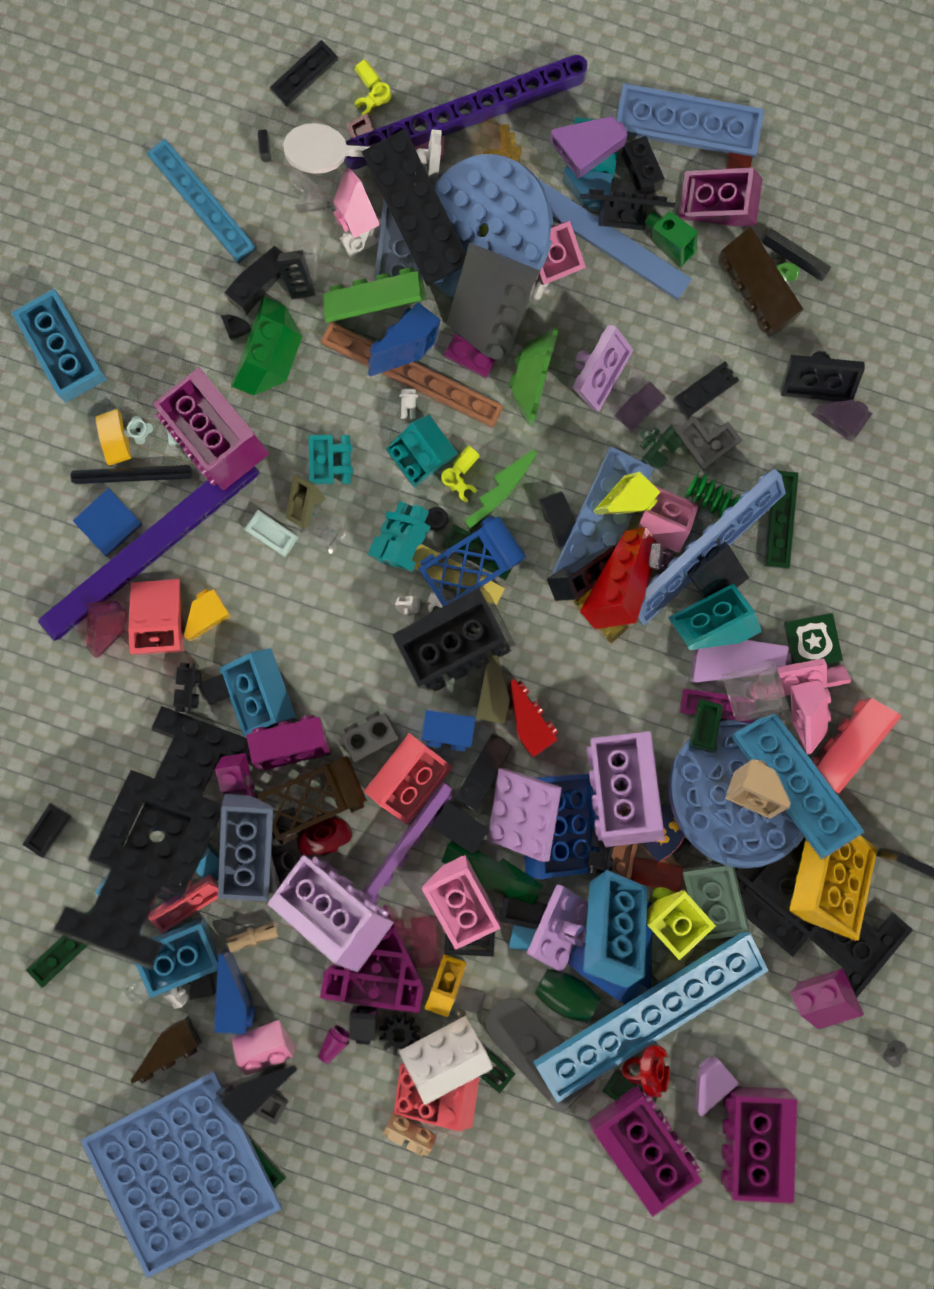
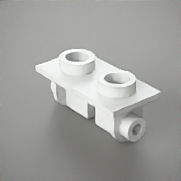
M382 215L377 217L380 225ZM380 225L353 238L350 232L342 234L343 237L339 239L350 258L379 242Z

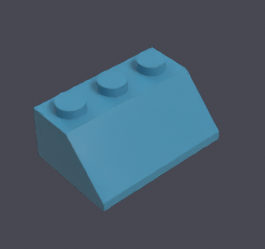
M271 648L251 652L219 668L221 674H223L230 694V700L244 737H246V734L252 733V730L255 728L267 727L268 729L280 722L296 717Z
M204 916L152 938L163 942L161 951L152 969L135 963L150 998L217 971L218 955L213 936Z

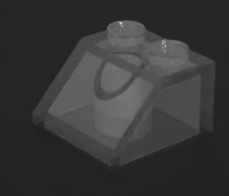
M767 659L722 674L737 722L767 717L789 710L775 661Z

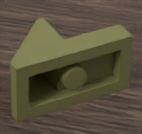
M298 474L293 475L285 518L302 528L310 526L314 504L326 500L316 484Z

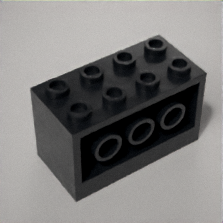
M480 587L392 634L417 687L433 690V692L446 687L445 682L453 678L459 680L468 675L467 670L473 667L479 669L489 664V658L495 655L502 657L511 652L510 647L516 645L490 593ZM480 628V633L476 636L477 630Z

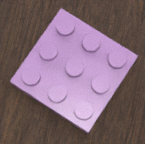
M499 768L487 840L539 861H549L561 787L506 768Z

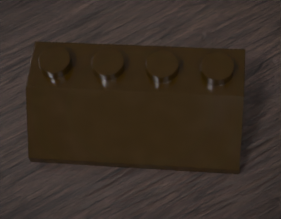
M751 227L722 249L718 256V263L725 273L728 272L732 278L731 283L735 291L740 292L744 297V304L750 313L753 312L758 319L757 324L763 333L766 332L771 337L794 323L804 309Z

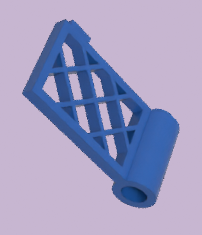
M493 515L489 516L481 522L483 526L481 529L434 558L431 554L419 562L421 564V567L418 568L419 572L442 607L478 587L481 588L527 558L500 516L496 518ZM477 537L483 544L482 554L468 551L469 543ZM466 545L465 550H460V548ZM452 553L464 554L462 567L448 565L449 555ZM467 555L481 558L479 571L464 568ZM446 558L445 564L439 563L441 560ZM484 559L494 561L499 568L492 574L481 572ZM432 566L444 568L441 580L431 579L426 570ZM446 568L461 571L458 584L444 581ZM463 572L478 575L474 586L461 585ZM480 576H485V577H486V578H484L483 580L480 581ZM434 583L440 584L439 590ZM443 585L457 588L456 597L449 602H446L441 594ZM460 589L466 590L459 595Z

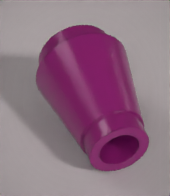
M339 1025L330 1028L317 1055L319 1060L325 1064H330L350 1043V1033Z

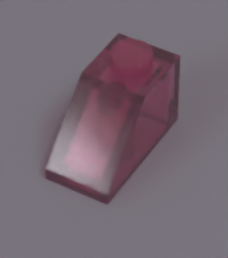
M117 600L88 603L86 647L94 658H99L124 633V624L128 620L127 611L123 609Z

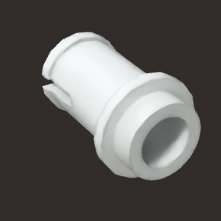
M402 389L401 394H399V398H401V420H407V410H410V420H416V398H418L416 390Z

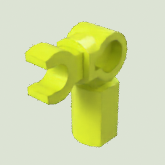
M364 59L355 66L354 71L367 88L372 91L368 93L366 98H358L354 104L357 109L362 105H366L367 109L362 112V116L366 113L370 116L373 108L389 103L392 94L389 86L381 82L380 76L368 60Z
M469 445L452 462L453 467L445 469L441 474V483L453 492L456 490L460 500L464 503L469 501L464 496L465 490H470L474 494L477 492L473 485L465 484L463 482L464 479L460 476V473L465 474L480 457Z

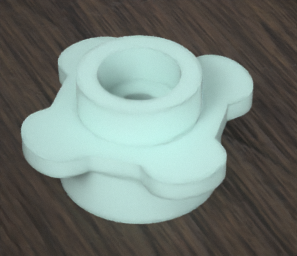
M134 416L124 429V434L127 437H132L137 444L141 445L145 443L146 436L152 433L153 426L142 421L140 416Z

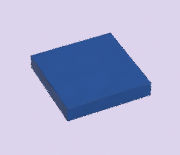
M109 488L72 520L106 557L143 525Z

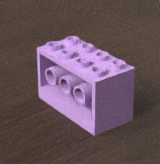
M651 731L590 738L591 746L587 747V756L591 768L594 767V771H589L593 792L596 791V795H592V802L596 816H599V820H595L598 839L603 840L605 847L665 840ZM626 788L625 791L619 792L621 789ZM624 813H629L628 816L622 817Z
M303 855L267 904L335 964L358 972L394 922L387 917L389 914L387 910L378 904H373L370 901L372 898L362 890L358 891L353 887L354 883L342 875L341 877L337 874L338 870L330 863H324L316 856L311 859Z

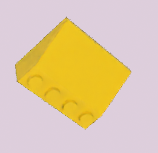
M860 835L821 860L806 839L790 911L807 922L852 940H859L878 848Z

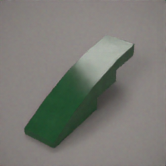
M454 841L447 845L441 861L443 864L466 855L482 886L534 905L537 902L543 885L504 858L497 863L479 849L471 854Z

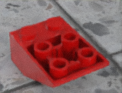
M512 679L510 681V690L517 738L529 755L535 757L558 740L555 736L558 734V731L551 721L545 722L541 717V714L544 712L536 701L531 703L526 694L529 691L521 680L516 682L515 679Z

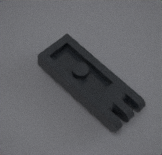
M726 361L674 397L673 401L686 419L740 381L738 377L733 378L730 382L727 380L728 377L734 374L732 369L724 374L722 373V370L728 366Z

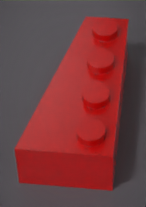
M646 527L624 531L583 604L580 612L594 629L637 623L646 588L648 587L660 547Z

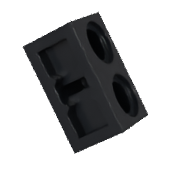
M645 135L625 143L621 157L637 194L648 195L661 190L665 178L647 136Z

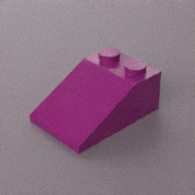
M755 168L685 171L679 218L727 226H756L763 179Z

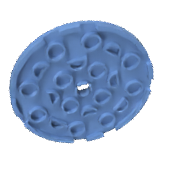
M483 154L460 161L438 179L433 187L466 254L469 244L472 243L535 269H542L552 242L550 241L551 225H553L551 204L548 203L544 192L545 189L532 171L508 157ZM487 224L489 228L488 234L482 237L480 226ZM462 269L434 282L435 285L446 295L454 299Z
M737 720L720 722L715 752L709 753L689 747L690 739L681 747L674 759L669 776L668 792L670 805L680 830L701 853L727 866L737 868L762 867L785 857L799 845L804 835L785 810L769 819L725 799L733 773L749 762L732 739V736L751 724Z

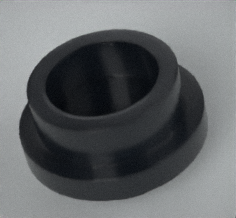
M440 507L430 508L425 523L431 526L430 530L432 531L443 530L449 520L447 512Z

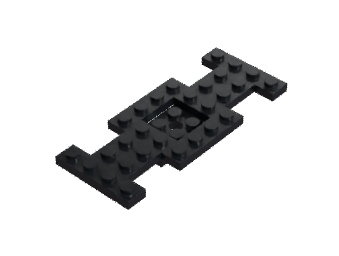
M161 706L155 718L152 731L173 738L154 778L130 770L89 854L88 862L110 870L90 914L65 905L53 929L58 934L150 969L153 968L163 942L144 936L140 932L158 892L163 890L182 898L187 893L221 817L222 804L202 797L220 757L246 753L247 757L250 752L247 738ZM155 831H161L165 837L160 842H154L150 839V835Z
M684 837L680 846L672 855L679 860L691 845L690 841ZM805 837L785 857L771 864L756 868L734 867L747 919L792 957L807 939H810L844 968L856 998L913 931L909 925L891 912L877 931L863 920L859 940H852L807 922L791 912V900L804 850ZM785 880H791L794 885L793 891L789 894H784L781 890V884Z

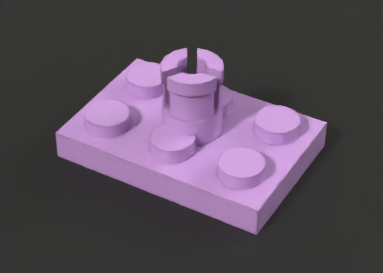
M609 324L600 335L599 342L591 354L586 351H580L575 359L582 361V363H574L575 368L582 372L577 376L573 389L592 410L597 412L600 411L634 350L618 328Z
M557 884L526 954L554 970L563 972L574 945L581 947L586 942V928L583 925L587 918L588 901L564 886Z

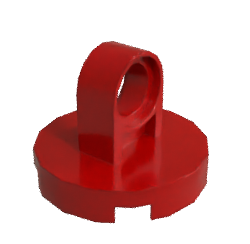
M660 1045L646 1047L642 1058H630L625 1061L622 1067L624 1077L633 1084H642L645 1093L650 1095V1097H662L661 1092L667 1091L670 1081V1066H665L663 1058L668 1057L667 1052ZM635 1065H639V1073L636 1076H630V1069Z

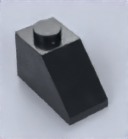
M353 1005L349 1018L350 1040H356V1044L367 1045L371 1041H375L378 1008Z

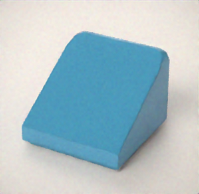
M513 925L509 948L528 951L537 930Z

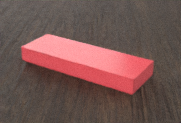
M209 874L190 886L184 898L175 896L149 912V920L163 934L218 899V882Z

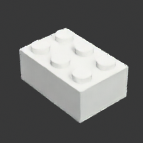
M466 1016L399 1051L405 1067L425 1105L493 1069L483 1045Z

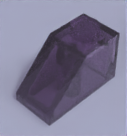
M847 400L819 405L813 410L811 415L851 442L857 437L873 413L868 410V406L864 403Z

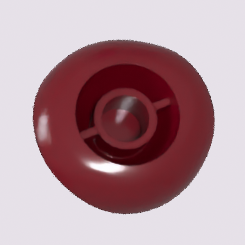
M334 815L301 830L297 839L298 850L305 856L316 854L325 856L329 853H335L340 846L347 844L351 840L352 828L346 820L338 815Z

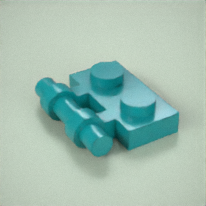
M308 435L309 481L316 485H334V475H341V484H351V475H353L351 453H353V445L350 444V435H341V444H334L333 435ZM334 453L341 454V466H334Z

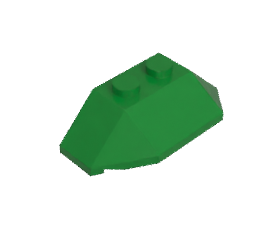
M265 296L262 297L231 384L232 388L254 396L287 381L302 335L285 305Z

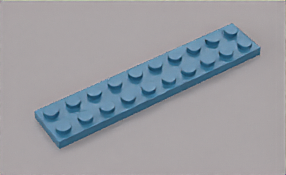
M748 931L740 933L533 1062L558 1103L769 970L751 934Z

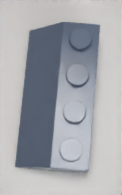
M224 795L221 808L218 899L269 900L273 807L249 795Z

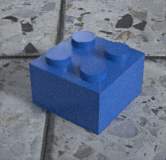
M426 710L421 740L426 741V746L441 748V744L445 743L451 744L452 750L465 751L466 747H471L476 717Z

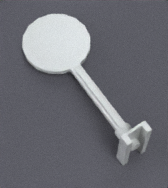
M318 123L303 124L294 128L286 135L283 143L284 155L288 162L301 171L313 174L327 173L338 168L344 162L346 156L364 157L361 151L369 148L346 145L345 139L337 130ZM442 130L431 131L428 149L418 148L416 150L422 164H426L427 174L432 184L438 181Z

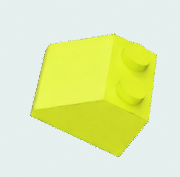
M640 471L624 475L593 512L596 515L634 513L644 511L645 509L648 511L657 503L656 497L660 491Z
M684 890L656 900L647 909L646 925L679 960L716 927Z

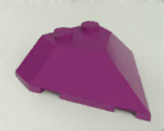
M388 914L387 917L392 920L390 914ZM394 923L358 972L335 963L324 972L320 999L420 1013L423 985Z

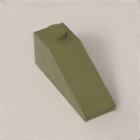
M495 655L489 658L490 663L485 668L475 719L505 724L506 720L511 719L513 706L509 705L510 699L498 656Z

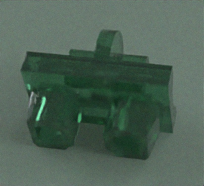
M670 425L658 440L656 436L660 430L656 427L651 432L643 430L640 433L644 440L639 446L643 450L649 444L652 446L643 456L641 462L649 464L657 470L664 466L668 458L659 452L664 445L674 453L683 443L678 435L674 433L676 430L674 426Z

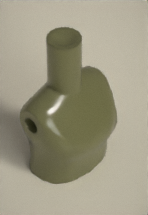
M692 948L680 960L674 955H666L658 969L653 973L654 977L662 982L688 966L686 962L695 952V949Z

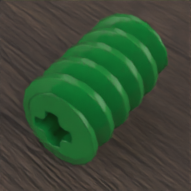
M698 471L686 490L685 498L687 499L691 495H695L693 503L696 504L698 501L703 500L702 508L704 509L711 505L710 513L713 514L719 510L718 518L721 519L723 512L737 504L741 495L738 494L732 498V489L723 493L725 487L723 484L715 488L716 480L712 479L707 483L708 475L704 474L699 478Z

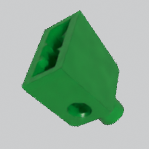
M655 211L647 217L645 223L652 228L653 243L681 268L697 252L698 231L670 211L663 217L659 216Z

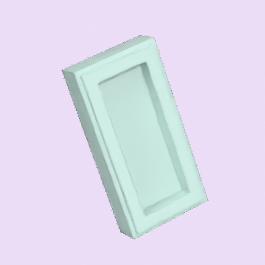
M257 510L244 529L284 557L287 556L299 538L260 510Z

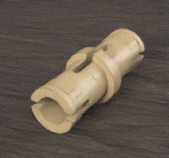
M275 922L255 929L253 927L248 928L246 932L227 937L226 939L229 950L233 953L249 946L254 948L258 946V943L279 937V934L277 933Z

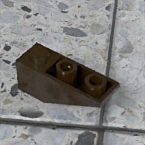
M188 1016L167 1027L160 1034L130 1080L131 1084L138 1080L142 1084L154 1077L153 1072L159 1068L165 1071L176 1064L175 1059L182 1055L186 1059L198 1052L197 1047L202 1041Z

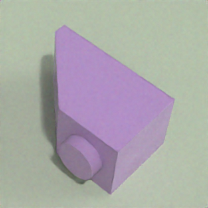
M716 1056L712 1059L710 1057L705 1059L699 1065L700 1069L696 1075L694 1108L701 1117L739 1084Z

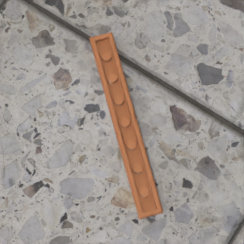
M330 322L320 343L369 368L370 348L375 342L337 323ZM416 362L381 373L490 428H494L504 408V405Z

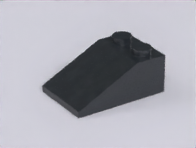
M285 1064L229 1084L226 1082L216 1091L218 1096L214 1101L234 1123L242 1125L298 1068L295 1065Z

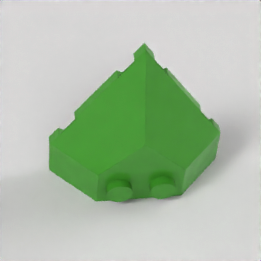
M556 327L524 344L523 351L518 350L514 364L518 365L517 373L512 374L508 388H512L511 396L530 426H533L550 359L557 339L559 328Z

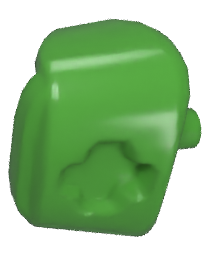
M782 263L776 266L785 281L797 280L799 275L798 266L793 263Z

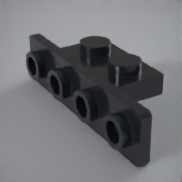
M589 189V193L580 194V199L601 201L598 226L645 230L647 206L675 208V203L667 202V197L653 196V200H647L645 194H632V198L625 197V192L611 191L610 195H603L604 190Z

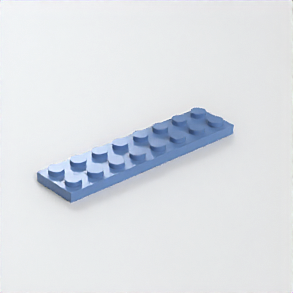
M773 469L770 473L763 474L752 490L745 491L737 504L723 512L721 519L715 524H710L704 530L703 535L697 541H692L679 558L676 557L671 560L667 569L661 575L658 574L651 579L649 586L646 588V594L638 617V621L643 626L692 582L687 574L723 542L730 546L786 494L782 476L777 470Z

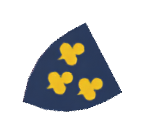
M661 805L665 840L645 842L647 849L658 863L670 856L680 846L685 837L674 818L671 806Z

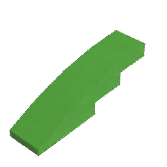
M534 449L494 476L493 481L497 486L479 498V503L483 508L464 520V524L469 531L488 518L511 495L536 458L537 453Z

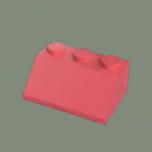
M408 733L364 792L382 808L409 825L453 766Z

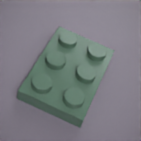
M717 863L685 868L683 870L688 895L716 925L701 941L732 937L750 931L734 867Z

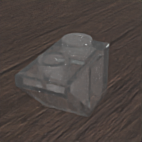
M296 227L293 251H304L312 283L316 286L323 241L321 231L319 229ZM295 272V273H292V276H293V275H300L301 273H300V272ZM303 279L293 281V283L304 282Z

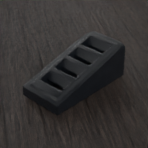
M304 251L280 253L277 262L291 299L315 296ZM294 264L298 265V267L289 268L288 266ZM295 272H300V273H301L300 275H293V276H291V273H295ZM295 280H304L301 283H293ZM295 288H307V290L296 292Z

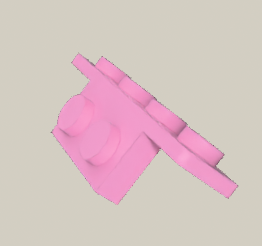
M823 658L776 667V678L750 682L749 689L754 700L759 701L791 695V685L820 680L823 687L826 688L850 683L851 678L844 665L827 667V663Z

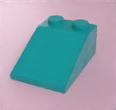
M734 583L668 617L689 650L738 644L762 632L755 611Z

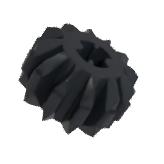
M393 1012V1021L385 1017L383 1021L387 1026L380 1025L379 1031L385 1033L379 1036V1041H387L384 1045L385 1050L393 1046V1055L397 1054L398 1048L402 1050L406 1046L413 1044V1041L420 1040V1036L415 1034V1032L420 1031V1025L411 1026L416 1018L413 1016L407 1021V1012L402 1013L401 1019H398L397 1012ZM396 1028H398V1031H400V1028L405 1030L404 1038H401V1036L399 1038L395 1037Z

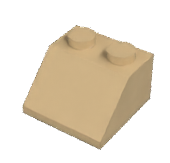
M750 760L733 773L725 799L769 819L789 808L790 801L776 771L768 767L765 762Z

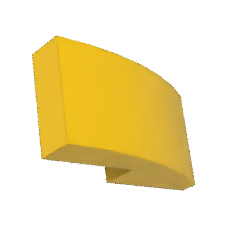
M115 409L95 416L97 431L107 464L111 466L131 459L129 438L124 434L121 412Z

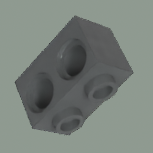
M379 711L366 717V723L360 726L354 723L344 729L345 734L341 735V738L354 762L399 740L386 713L380 715ZM379 722L384 723L387 728L386 734L382 737H377L373 732L374 725ZM361 734L365 739L363 747L357 749L352 745L351 740L354 735Z

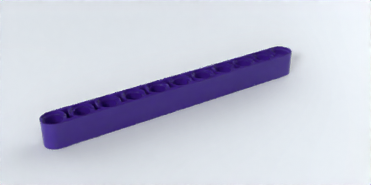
M578 54L566 57L346 141V145L370 147L372 144L379 143L406 129L413 146L416 147L430 141L432 130H442L441 137L447 136L579 86L585 80L588 66L587 60ZM572 68H577V69H579L581 72L576 73V72H573L571 69H572ZM554 76L557 77L559 80L552 81L549 79V77ZM528 85H534V86H536L537 88H536V89H529V88H527V86H528ZM512 93L514 97L508 98L505 94ZM488 101L493 105L484 106L482 103ZM468 110L471 113L464 115L461 114L460 111ZM440 118H445L448 120V122L440 123L437 120ZM421 126L426 128V130L419 132L415 128ZM346 156L344 160L345 166L352 170L368 165L364 157Z
M254 466L224 491L218 484L213 487L207 480L38 620L40 626L53 641L62 638L251 483L260 474V471Z

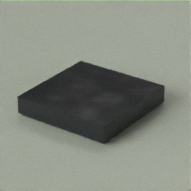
M723 542L687 573L703 599L733 583L738 588L749 578L731 547L726 542Z

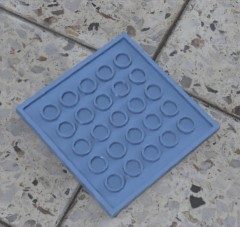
M216 1070L80 1140L146 1278L266 1218L283 1207L243 1125L234 1123L214 1101L218 1096L216 1091L223 1085Z

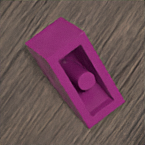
M246 753L222 757L215 768L221 792L224 795H249L257 799Z

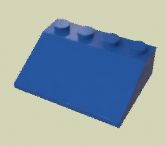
M590 774L535 777V779L561 787L550 859L549 861L542 862L524 855L526 874L533 879L587 874L588 869L586 866L589 851L598 852L599 849L598 847L590 846L592 829L595 828V820H599V816H596L593 809L592 795H596V791L593 792Z

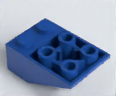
M419 302L412 309L408 307L403 312L401 320L396 325L393 323L387 329L385 337L381 341L377 340L370 348L371 355L368 361V375L371 377L420 360L436 343L441 319Z

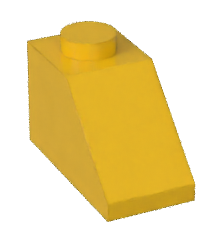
M208 588L196 595L197 599L192 602L184 633L186 640L192 641L232 616L216 590L212 589L210 591Z
M443 955L424 1009L448 1017L467 962L449 955Z

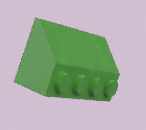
M411 267L399 270L400 275L393 277L390 276V273L377 275V281L367 283L365 278L353 281V286L344 288L343 284L329 287L330 292L323 293L325 322H337L426 301L427 296L420 271H414V268Z

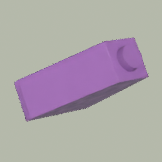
M611 116L556 128L550 132L549 142L577 178L580 179L623 147L628 135L625 126Z

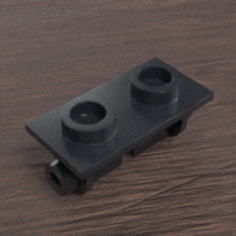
M181 662L180 666L177 667L175 684L185 686L184 690L175 689L173 701L175 712H185V708H188V713H194V708L198 709L199 694H196V685L201 683L202 670L198 669L199 665L193 663V668H189L190 663Z
M593 828L590 846L598 847L599 849L598 852L589 851L586 866L588 874L598 875V871H600V875L606 870L611 872L614 864L611 854L612 848L615 846L605 847L603 840L598 839L596 829Z

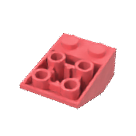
M180 579L131 582L128 627L130 654L150 655L185 652Z
M400 1064L393 1114L458 1132L472 1128L479 1077L425 1105L405 1064Z

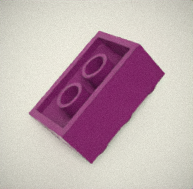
M315 715L304 716L301 718V721L291 723V721L280 722L276 724L277 727L255 728L252 730V733L246 734L252 764L260 772L332 755L323 721L320 717H315Z

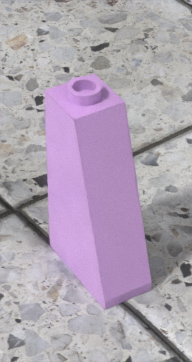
M745 640L738 644L695 649L690 683L776 673V667L790 665L791 653H788V646Z

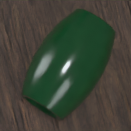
M553 969L546 970L535 991V995L552 1011L570 1020L583 1023L590 1021L601 999L591 987L580 979Z

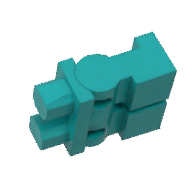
M399 501L395 512L387 511L385 515L387 520L382 524L380 537L375 536L367 555L384 565L412 572L416 564L412 559L417 546L423 543L425 533H428L431 527L425 523L429 511L419 505L414 504V506Z

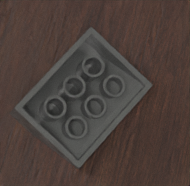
M470 243L446 324L483 355L507 364L515 348L540 270Z

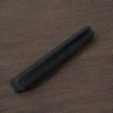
M190 465L72 470L70 479L73 484L190 479L192 477V469Z

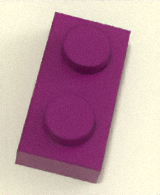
M456 334L444 353V358L487 379L496 362L495 359L483 355L468 341Z

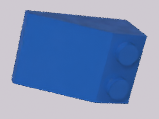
M225 949L218 955L214 1033L245 1034L252 1027L253 1022H256L257 1008L253 1007V999L233 953L229 949Z

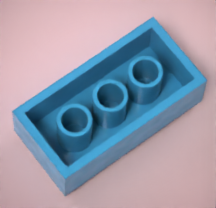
M55 289L11 312L58 397L65 403L108 380L63 298Z
M608 870L590 881L584 972L625 988L644 977L648 887Z

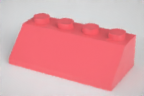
M873 698L859 700L852 709L854 714L849 719L845 718L837 727L839 732L836 736L828 738L823 744L822 749L824 751L819 757L814 756L811 759L836 794L843 790L902 717L899 713Z

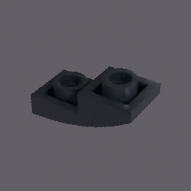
M559 491L539 499L545 522L550 525L555 546L557 547L566 544L575 525L568 502L563 492Z

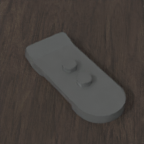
M504 998L491 1007L486 1019L487 1032L491 1040L557 1111L563 1113L568 1110L595 1083L596 1079L557 1103L533 1061L563 1042L526 1002L518 998Z

